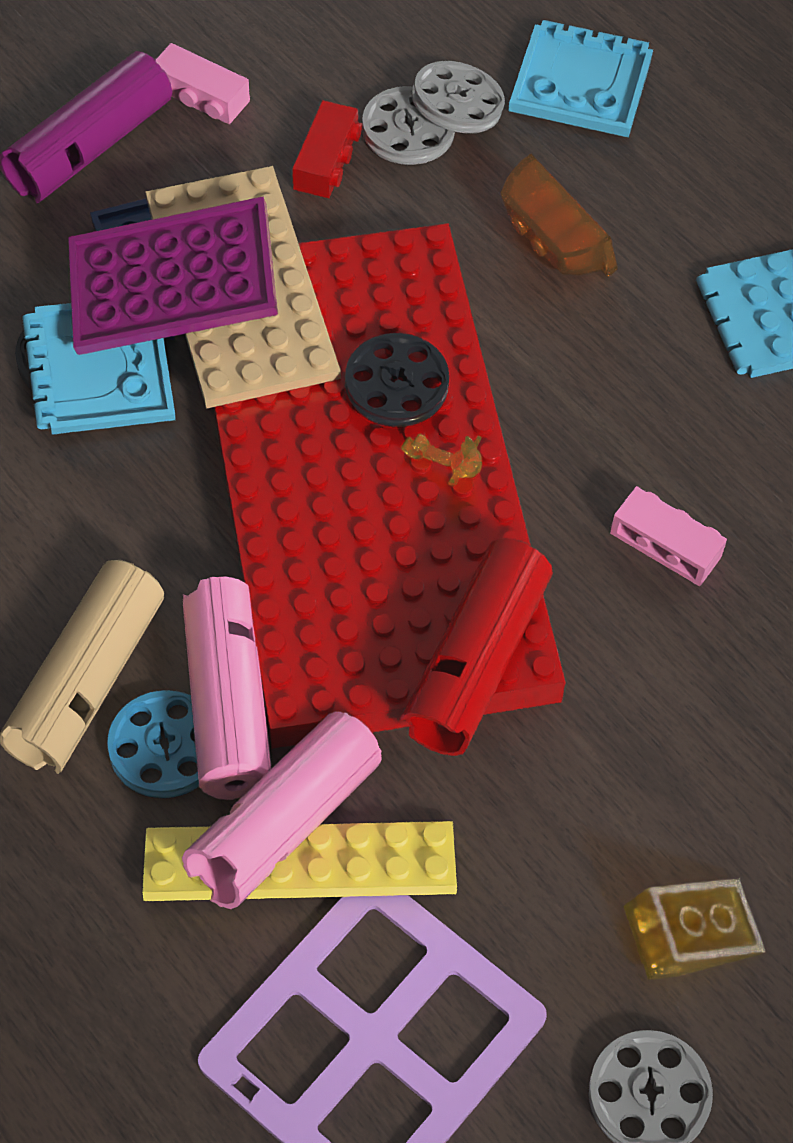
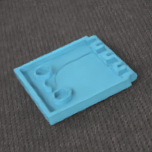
M543 20L541 25L535 24L509 102L508 111L629 137L652 59L653 50L648 49L649 42L628 38L627 44L622 43V36L599 32L597 37H592L593 30L569 26L568 31H564V24Z
M793 249L709 267L706 269L705 274L696 278L701 294L707 300L706 305L716 325H719L717 330L726 350L730 351L729 356L737 374L749 373L750 378L793 369Z
M71 303L35 307V313L23 315L25 339L29 341L26 343L29 370L34 371L30 373L33 400L37 401L34 404V411L38 429L51 428L52 434L175 420V408L163 338L77 355L73 347Z

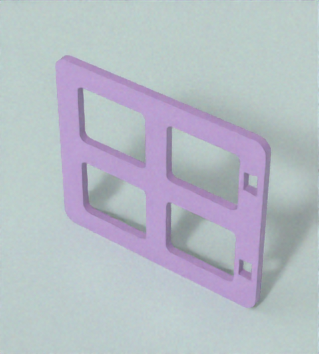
M409 895L342 897L201 1050L198 1056L200 1071L281 1143H331L318 1131L319 1124L372 1064L379 1063L432 1108L431 1114L406 1143H446L543 1027L547 1014L544 1005ZM375 909L420 944L427 953L374 1013H367L317 971V968L369 910ZM450 975L459 976L502 1011L509 1020L464 1075L454 1083L446 1080L398 1039L399 1032ZM299 995L349 1037V1042L294 1104H287L237 1061V1056L291 996ZM242 1076L259 1090L254 1095L252 1101L233 1086Z

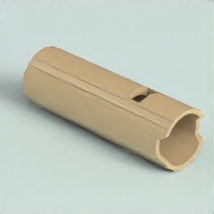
M123 560L107 561L102 566L0 732L1 746L14 758L35 770L48 764L56 766L54 771L57 774L62 772L164 600V591L161 585L149 572Z

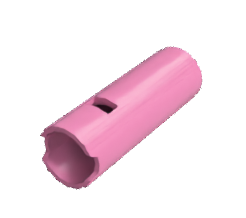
M210 577L200 580L196 591L188 596L183 594L199 787L202 788L204 793L218 799L233 800L241 798L271 770V761L249 586L235 578Z
M333 712L328 714L233 805L230 815L220 817L184 852L182 857L183 867L188 877L199 876L204 884L212 890L210 901L228 909L238 907L272 873L275 864L285 860L379 766L382 760L381 749L371 730L362 721L347 713Z

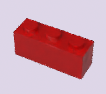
M322 100L293 166V190L329 199L334 187L340 186L343 176L342 167L344 164H349L353 151V141H359L362 131V123L358 122L357 108Z

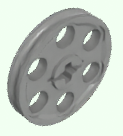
M439 61L424 66L417 73L412 88L413 102L425 118L442 128L459 133H479L494 127L501 117L505 104L503 91L491 76L476 67L461 62ZM437 75H444L448 79H441ZM466 80L475 81L478 85L470 84ZM422 89L431 90L435 94L426 93ZM482 100H489L493 102L494 105L487 104ZM438 109L447 110L451 114L441 113ZM468 114L476 115L480 119H473Z
M412 86L395 87L377 94L366 105L362 117V133L368 147L381 158L404 165L423 164L437 159L449 149L455 135L454 131L447 130L429 121L415 106L410 104L413 102ZM422 89L426 93L435 94L430 90ZM385 104L393 105L396 109L392 111H384L380 107ZM438 109L441 113L451 114L447 110ZM405 116H407V122L410 126L405 123ZM374 126H382L386 128V131L376 133L373 132L370 128ZM431 139L438 144L429 147L425 146L422 141ZM400 143L406 145L407 149L398 151L391 146Z
M641 1030L617 1038L601 1052L590 1077L589 1103L592 1114L602 1132L614 1143H691L703 1129L712 1107V1082L704 1062L687 1043L665 1032ZM623 1048H632L638 1053L640 1062L635 1067H625L618 1061L617 1053ZM664 1048L673 1049L680 1057V1064L674 1068L664 1067L658 1060L657 1054ZM649 1071L651 1072L650 1079L654 1091L661 1092V1094L656 1096L653 1103V1115L650 1114V1101H648L647 1095L640 1094V1091L645 1089L648 1082ZM604 1082L615 1083L621 1091L620 1099L615 1102H606L599 1095V1086ZM686 1083L697 1085L702 1091V1100L693 1104L686 1102L680 1095V1087ZM627 1117L636 1118L643 1126V1133L637 1138L626 1137L620 1129V1122ZM667 1118H675L682 1123L684 1134L680 1138L671 1139L663 1133L661 1123Z

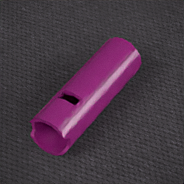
M140 51L133 52L0 153V168L6 180L20 196L31 194L36 198V203L41 202L171 100L172 87L167 73L150 55Z

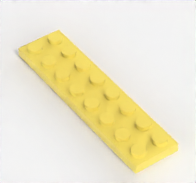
M453 821L320 824L285 860L275 864L272 873L246 899L456 894L457 879ZM210 827L146 828L142 892L144 901L211 899L212 890L204 884L199 876L188 877L182 860L184 852Z

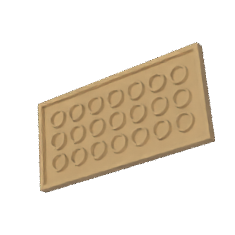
M273 166L145 192L152 220L263 196L267 204L278 315L185 334L206 409L341 379V371Z

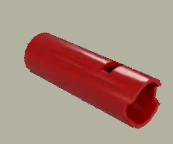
M500 538L491 542L400 720L407 721L410 725L409 737L429 750L450 756L464 754L553 575V571L545 555L531 547L530 544L508 538Z

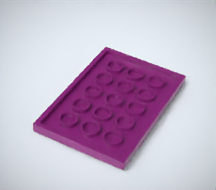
M264 196L68 237L73 347L77 355L278 315L268 212Z

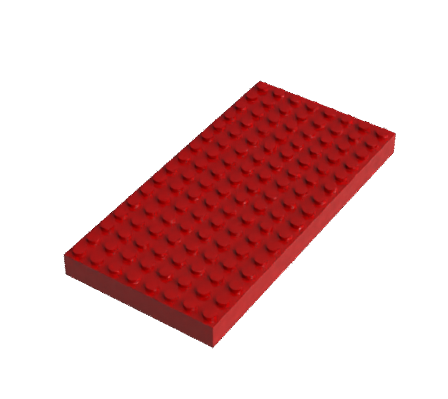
M449 223L298 243L341 371V379L213 407L243 582L249 586L264 707L272 749L297 745L328 714L333 712L347 713L350 716L356 717L372 733L410 727L407 721L400 720L491 542L500 538H508L530 544ZM390 333L410 334L428 341L440 351L449 369V389L445 402L433 416L415 425L391 427L368 420L352 406L345 388L346 366L352 353L371 338ZM383 348L374 352V355L380 359H387L393 354L390 350ZM413 352L408 356L413 362H422L427 358L421 352ZM359 371L353 377L363 382L370 380L372 375L367 371ZM399 377V378L396 379V380H401V381H403V378H402V377ZM427 378L422 382L427 388H436L441 385L440 381L436 378ZM373 397L367 403L373 408H380L386 404V401L380 397ZM409 400L404 402L402 407L407 411H416L421 405L416 401ZM542 595L484 715L562 702L566 682L544 595Z

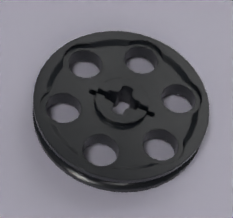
M403 333L383 334L367 340L352 353L345 370L346 393L352 406L362 416L372 422L391 427L415 425L433 416L445 402L449 389L448 365L440 351L422 338ZM383 348L390 350L393 354L387 359H380L374 355V352ZM413 352H421L427 358L422 362H413L408 356ZM359 371H367L372 375V378L361 382L356 380L353 375ZM399 377H402V378H403V381H401V380H396V379H398ZM427 378H436L440 381L441 385L436 388H427L422 382ZM373 397H380L386 401V404L380 408H373L368 405L367 401ZM413 400L418 402L421 407L416 411H407L402 407V404Z

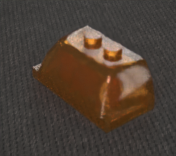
M532 154L521 160L507 177L501 191L503 203L511 218L510 221L514 229L521 236L525 235L530 240V244L540 257L544 256L561 274L585 275L602 271L609 277L617 271L618 267L611 237Z

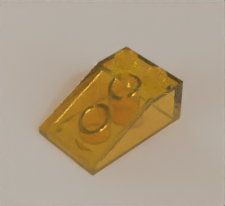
M740 879L649 887L623 906L648 980L681 976L766 952Z

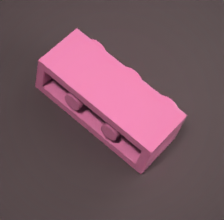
M170 43L156 59V62L165 70L171 82V97L189 107H194L208 114L214 119H219L230 125L250 101L249 79L173 43Z
M637 486L615 513L610 534L699 587L721 559L727 541L714 528L702 525L692 519L685 511L673 508L661 501L654 493L646 492Z

